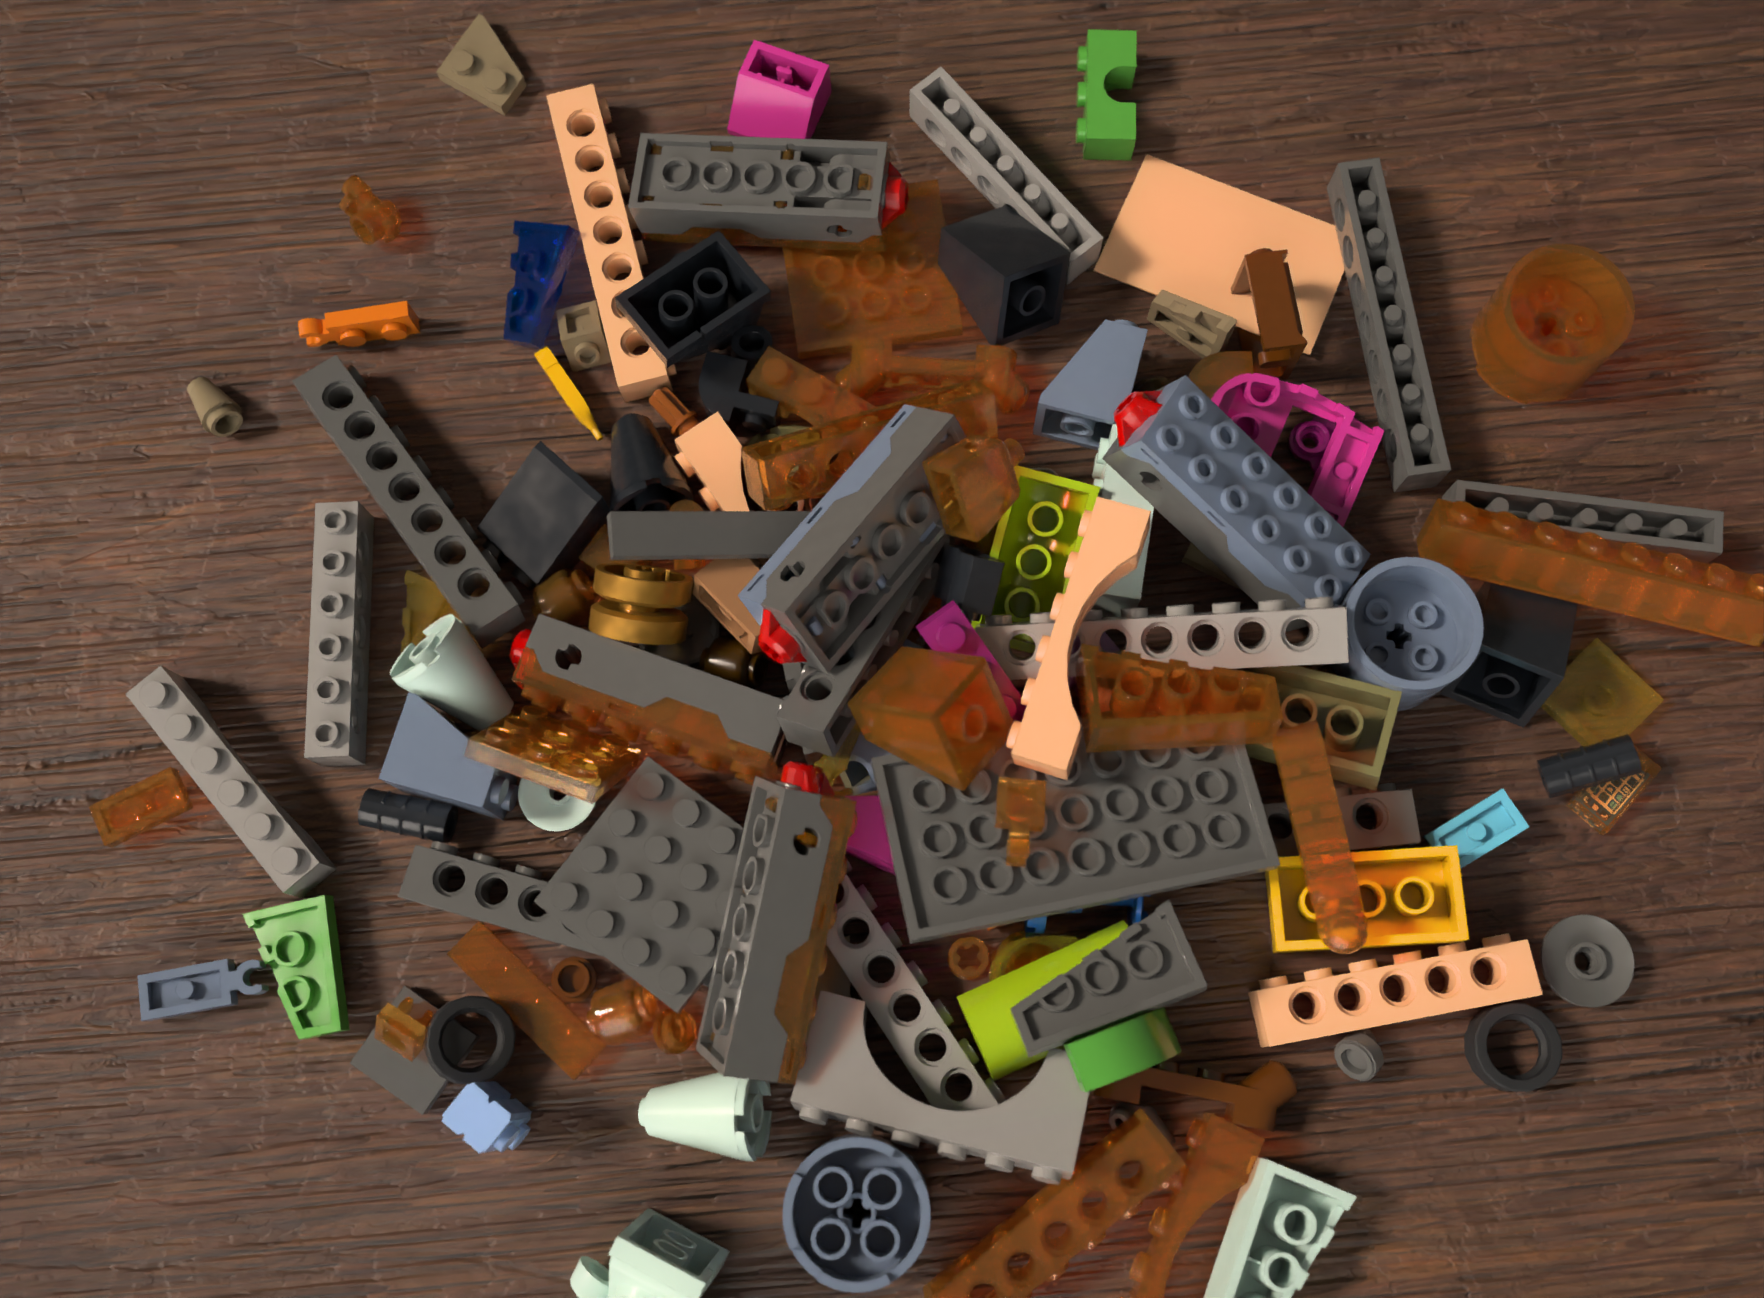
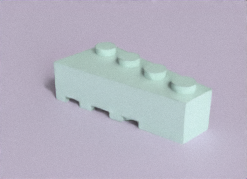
M1251 1155L1204 1298H1291L1295 1290H1300L1309 1276V1273H1307L1309 1267L1320 1249L1327 1247L1335 1233L1333 1228L1344 1210L1349 1211L1357 1196L1270 1160Z

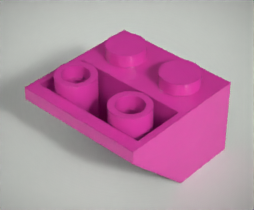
M753 40L738 73L727 127L728 134L741 137L811 139L832 92L829 65Z

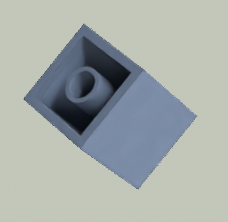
M1105 319L1041 393L1033 434L1098 450L1100 438L1108 439L1112 425L1116 424L1114 421L1116 408L1132 393L1148 329L1139 328L1137 324L1128 320L1111 321Z
M408 693L379 779L407 794L454 805L457 808L504 820L506 812L513 810L518 799L519 786L516 785L517 778L440 711L417 694Z

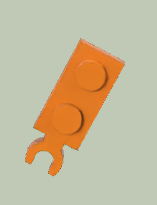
M408 301L324 313L325 319L305 318L298 321L300 338H306L308 347L322 346L329 341H336L338 345L358 347L364 345L367 341L378 339L397 341L406 338L407 335L420 333L419 318Z

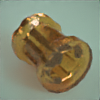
M976 937L959 938L952 944L948 953L947 962L949 969L956 977L962 980L978 978L984 973L989 964L986 945ZM973 947L979 952L976 956V961L980 966L975 969L969 965L963 970L958 966L961 957L956 952L960 948L967 952Z

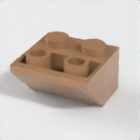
M756 558L714 559L694 575L692 594L751 655L762 652L763 650L758 643L760 625L737 596L762 568Z

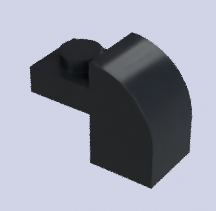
M707 351L699 377V393L707 417L718 411L733 434H735L738 422L742 423L745 428L755 432H765L766 429L770 430V428L779 426L782 420L779 401L747 393L752 378L748 360Z

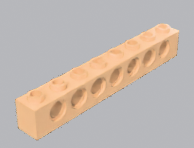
M594 84L546 95L617 385L623 400L626 403L650 397L654 391L663 386L673 391L670 376L677 374L675 364L667 368L651 347L642 355L632 354L635 348L649 345L627 318L623 317L615 302L616 296L645 278L641 265L649 263L643 240L635 241L632 229H636L638 226L628 205L625 204L623 194L630 192L624 168H616L614 159L621 157L615 133H607L605 125L612 123L606 98L598 99ZM592 132L588 136L581 137L583 133ZM594 167H602L598 171L588 172L590 169ZM602 202H611L604 208H597ZM620 237V240L616 243L606 244L608 239ZM621 273H630L629 277L624 280H614Z

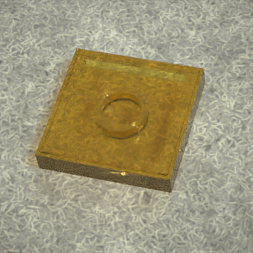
M1596 638L1566 666L1564 679L1541 707L1582 746L1601 742L1603 739L1608 740L1625 734L1630 735L1664 699L1605 644Z

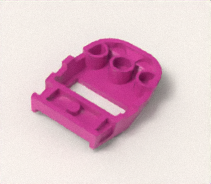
M1260 373L1241 374L1224 383L1215 392L1211 400L1270 457L1292 406L1336 424L1307 493L1344 527L1385 430L1378 426L1368 427L1354 418V411L1341 403L1333 402L1319 394V390L1305 384L1296 385L1280 381L1277 377Z

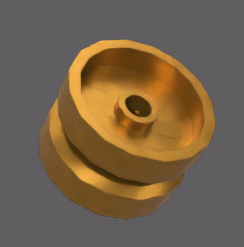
M623 563L597 565L595 567L593 589L598 595L606 598V600H601L591 605L589 630L603 637L631 643L651 645L682 643L686 640L688 617L675 607L683 606L691 601L694 579L681 572L647 565Z

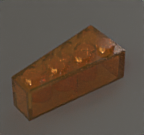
M1081 645L1075 672L1086 752L1271 743L1283 721L1275 676L1216 666L1212 670L1190 667L1187 661L1169 659V662L1166 663L1142 659L1140 653L1122 651L1121 655L1098 651L1099 646Z

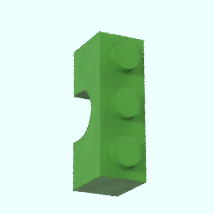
M1088 29L1086 45L1078 46L1077 71H1084V82H1078L1076 106L1084 107L1083 118H1077L1076 143H1083V159L1129 161L1132 159L1136 142V103L1115 101L1107 95V92L1113 89H1132L1137 55V31Z

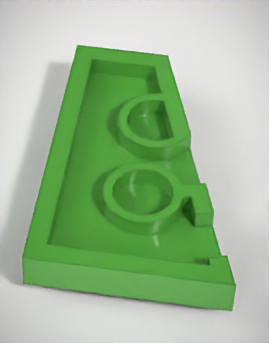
M321 895L243 913L242 915L248 928L254 929L261 944V948L258 950L264 963L270 964L279 984L277 992L298 1039H310L350 1030L333 896Z

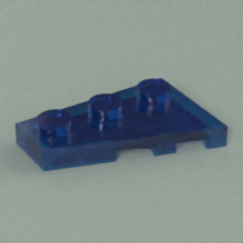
M514 220L513 234L519 237L518 251L511 254L510 268L516 271L515 285L507 293L503 339L514 345L543 349L558 299L562 293L565 277L571 259L574 256L580 232L569 225Z

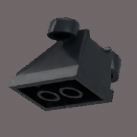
M719 230L689 250L676 254L669 263L615 297L618 309L667 368L673 364L705 354L707 351L717 349L722 351L730 345L731 357L748 360L750 371H756L765 367L771 360L772 336L768 330L757 326L764 303L771 299V290Z

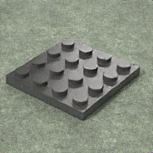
M647 756L534 902L676 1013L680 1014L713 970L744 828Z

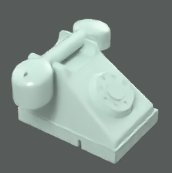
M647 1208L616 1237L608 1254L611 1256L609 1270L591 1257L581 1256L570 1279L571 1287L579 1298H700L722 1269L730 1251Z

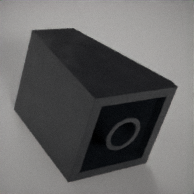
M1007 205L941 228L938 265L991 346L998 348L1059 324L1071 252Z
M540 441L533 448L477 529L486 539L481 546L484 549L487 548L497 562L501 563L506 558L516 567L511 574L524 587L531 591L536 586L547 595L608 534L607 515L610 509L602 495Z
M1494 568L1475 595L1481 608L1484 625L1479 653L1471 666L1461 676L1444 687L1440 694L1524 728L1565 677L1578 601Z

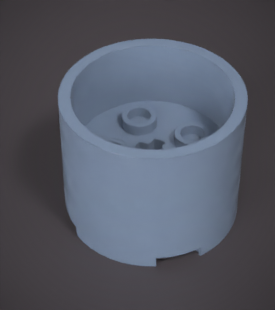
M1400 557L1382 562L1367 571L1348 591L1340 604L1346 607L1349 663L1323 665L1326 673L1401 691L1402 695L1397 712L1416 707L1461 676L1474 662L1482 644L1484 630L1483 616L1478 600L1469 585L1457 573L1433 560L1419 557ZM1391 635L1392 640H1387L1386 637ZM1394 642L1399 643L1400 647L1395 648Z
M855 1133L846 1134L821 1145L800 1164L793 1174L783 1203V1227L790 1250H792L800 1264L818 1282L843 1292H868L891 1284V1282L903 1275L920 1256L930 1228L929 1192L921 1169L905 1149L891 1140L875 1134L872 1137ZM854 1198L862 1199L863 1207L871 1209V1215L864 1216L861 1224H854L853 1216L845 1214L844 1208L851 1207Z

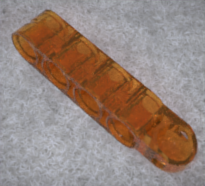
M1315 720L1298 724V726L1270 730L1273 751L1318 934L1322 942L1330 950L1339 954H1351L1358 951L1365 944L1368 937V925L1318 722Z

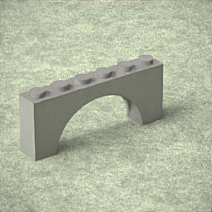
M820 991L790 1100L794 1110L800 1111L799 1118L821 1125H826L828 1118L845 1122V1130L858 1135L872 1137L874 1130L892 1135L891 1141L893 1143L909 1148H919L920 1142L938 1146V1154L956 1160H965L967 1154L985 1158L984 1165L998 1171L1013 1172L1014 1166L1032 1170L1033 1179L1049 1184L1059 1185L1061 1178L1071 1179L1090 1091L1083 1092L1080 1090L1065 1050L1057 1048L1048 1050L1047 1057L1036 1077L1020 1093L1005 1102L989 1108L972 1111L940 1109L921 1103L895 1087L877 1067L866 1043V1020L868 1015L866 1001Z

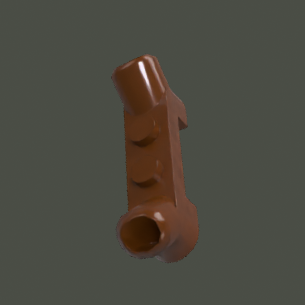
M1273 1060L1268 1061L1236 1085L1225 1083L1226 1073L1198 1068L1197 1077L1180 1074V1064L1163 1061L1151 1068L1149 1067L1090 1091V1095L1139 1104L1141 1086L1224 1102L1227 1103L1224 1122L1274 1132L1277 1108L1296 1096L1297 1083L1281 1062Z

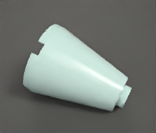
M453 614L439 618L422 631L427 637L417 646L411 642L404 649L392 666L390 676L398 686L413 694H417L428 703L481 733H487L491 730L499 732L513 717L511 712L514 705L513 700L462 621L458 620Z
M717 1072L650 1089L646 1098H642L638 1109L639 1123L641 1126H645L649 1136L746 1162L757 1161L756 1157L764 1155L770 1135L772 1111H763V1095H771L769 1081L726 1077Z

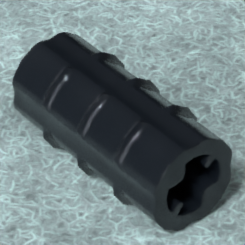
M1628 734L1608 740L1603 739L1601 742L1587 746L1581 745L1580 748L1563 753L1558 752L1556 755L1536 760L1542 783L1549 798L1568 793L1574 794L1575 791L1589 787L1596 788L1597 785L1614 780L1619 781L1621 778L1641 773L1642 769L1638 753Z
M368 788L365 791L358 810L359 825L379 829V831L399 833L400 835L418 837L426 841L433 840L447 844L455 833L458 821L457 806Z

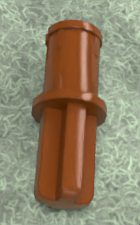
M666 386L654 391L649 398V404L672 428L671 434L674 437L681 436L701 423L697 419L698 413L695 410L690 411Z

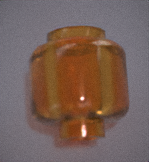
M565 567L559 568L539 586L536 585L534 587L532 596L535 605L531 609L536 619L539 614L576 626L590 616L591 605L595 604V598L598 597V594L593 589L592 581L580 569L573 571Z
M631 978L601 988L593 994L590 1010H588L586 1015L589 1029L595 1036H600L607 1044L619 1046L642 1037L651 1031L654 1019L658 1016L657 1000L651 992Z

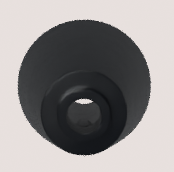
M636 413L622 416L611 429L610 511H693L695 508L693 503L695 499L694 491L652 420L647 416Z

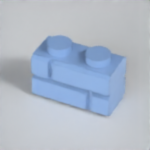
M496 1081L472 1082L463 1088L442 1114V1122L457 1135L465 1134L463 1140L479 1154L495 1150L502 1153L507 1148L513 1151L527 1136L531 1129L527 1122L531 1118L532 1111L517 1099H510L511 1094Z

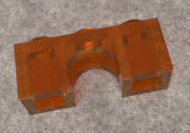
M768 346L746 379L749 394L779 401L783 418L786 419L790 412L804 418L819 431L822 440L825 438L828 444L854 459L858 458L878 427L876 406Z

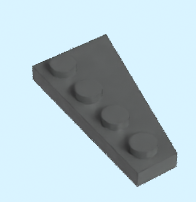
M1167 900L1157 907L1154 913L1139 923L1135 922L1122 931L1119 937L1100 950L1097 948L1084 957L1082 962L1065 974L1058 975L1011 1008V1015L1029 1058L1205 992L1208 985L1170 901Z

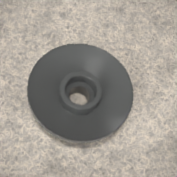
M1584 914L1562 919L1547 932L1541 945L1540 964L1547 983L1558 996L1571 1004L1588 1008L1609 1005L1618 1000L1627 991L1632 982L1635 969L1632 948L1624 934L1615 925L1603 918ZM1578 953L1582 954L1587 960V966L1584 970L1578 969L1575 965L1574 960Z

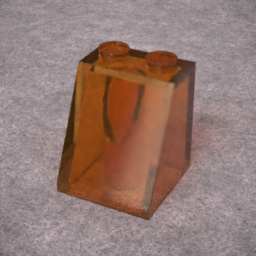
M902 646L847 703L867 741L959 790H965L1006 743L1013 724L985 657Z

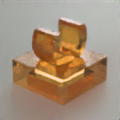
M407 997L400 1002L398 1008L388 1002L376 1016L375 1038L413 1062L424 1049L426 1028L432 1019L433 1012L428 1009L421 1018L413 1019L408 1014L413 1009L414 999Z

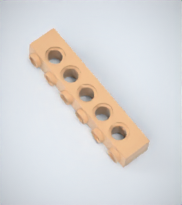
M1509 933L1482 938L1483 948L1468 951L1465 942L1437 947L1439 956L1422 959L1420 950L1392 955L1394 965L1378 967L1376 959L1348 964L1350 973L1333 976L1331 967L1303 972L1305 981L1288 984L1286 976L1260 980L1261 990L1248 992L1260 1047L1276 1046L1543 995L1528 939L1511 942ZM1477 960L1482 961L1488 967L1489 979L1485 984L1480 983L1474 976L1473 967ZM1433 968L1439 970L1445 979L1444 989L1440 993L1435 992L1428 982V975ZM1388 976L1396 979L1401 988L1400 997L1395 1002L1389 1000L1383 991V983ZM1343 985L1351 987L1356 994V1004L1350 1011L1343 1008L1338 1000V991ZM1298 993L1306 995L1312 1003V1012L1306 1019L1298 1017L1293 1010V999Z

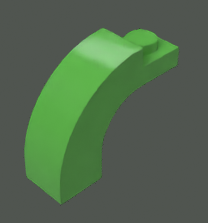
M1165 1007L1063 1044L1079 1088L1083 1092L1091 1091L1140 1072L1182 1052Z

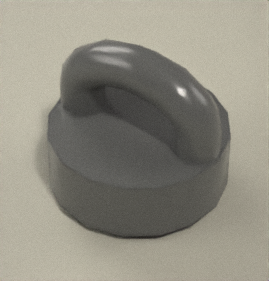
M1368 1028L1350 1032L1337 1043L1334 1049L1335 1059L1341 1070L1349 1077L1359 1081H1368L1373 1078L1384 1064V1055L1381 1048L1377 1044L1374 1034Z

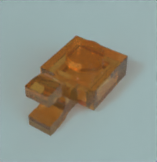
M1007 777L998 778L994 828L1009 829L1006 866L1025 867L1026 858L1029 857L1030 831H1043L1046 781Z

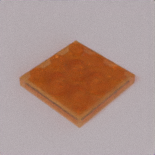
M525 705L517 708L468 739L464 756L593 804L637 766L641 750L629 746V742L622 737L615 735L601 736L588 731V726L574 720L561 721L548 716V712L543 708Z

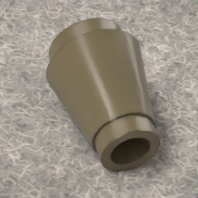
M199 377L189 383L187 392L205 431L213 433L217 437H226L240 428L243 417L239 404L207 377Z

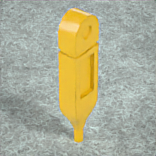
M548 346L534 353L538 363L577 420L593 433L597 441H601L604 436L599 431L587 403Z

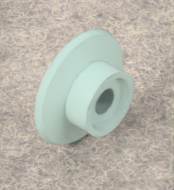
M562 752L547 754L535 760L526 769L520 780L518 799L521 810L531 823L541 829L548 831L571 829L583 822L593 810L598 792L597 781L592 769L581 758ZM562 786L566 787V796L562 800H555V790Z

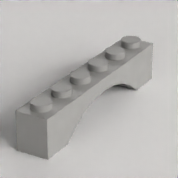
M160 665L126 693V696L283 893L303 898L337 869L314 839L280 806L246 767L219 730L207 706L182 676Z

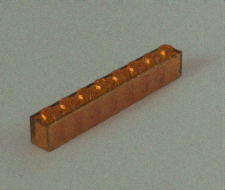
M1437 498L1416 539L1420 558L1438 562L1450 568L1458 575L1760 647L1764 641V574L1755 573L1752 575L1731 570L1719 563L1707 564L1698 562L1678 553H1661L1646 549L1633 542L1624 544L1604 539L1592 532L1579 533L1560 528L1551 522L1538 523L1518 518L1509 512H1493L1476 508L1464 501L1452 502Z

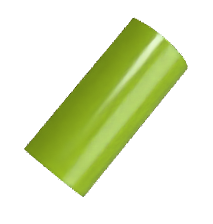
M1018 465L1013 466L990 552L992 557L1005 562L992 615L1010 614L1012 615V622L1030 621L1031 613L1051 612L1056 594H1065L1069 578L1064 577L1066 563L1071 551L1079 553L1083 537L1078 536L1081 518L1085 510L1093 511L1100 491L1099 486ZM981 614L980 621H972L971 625L974 630L977 624H985V616L987 615ZM1017 634L1010 640V648L1028 653L1035 651V642L1027 634Z
M1124 920L957 996L976 1045L993 1081L1047 1057L1048 1051L1028 1058L1011 1015V1008L1058 975L1065 974L1082 962L1084 957L1097 948L1100 950L1119 937L1120 933L1128 928ZM1064 1045L1058 1046L1056 1048L1062 1050L1064 1049Z

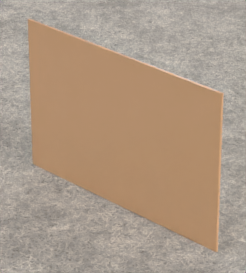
M1146 154L1093 271L1156 296L1161 290L1168 291L1231 316L1237 320L1236 327L1260 336L1251 292L1232 294L1231 287L1246 254L1262 248H1269L1273 251L1287 249L1288 254L1284 262H1288L1303 329L1302 336L1308 342L1303 353L1310 355L1345 268L1335 225Z

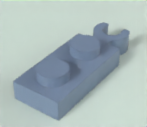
M223 959L137 975L141 1021H154L238 1005L237 991L247 995H262L269 991L268 985L260 984L253 986L250 983V975L256 969L266 968V964L264 961L248 960L240 964L237 970H235L233 959Z

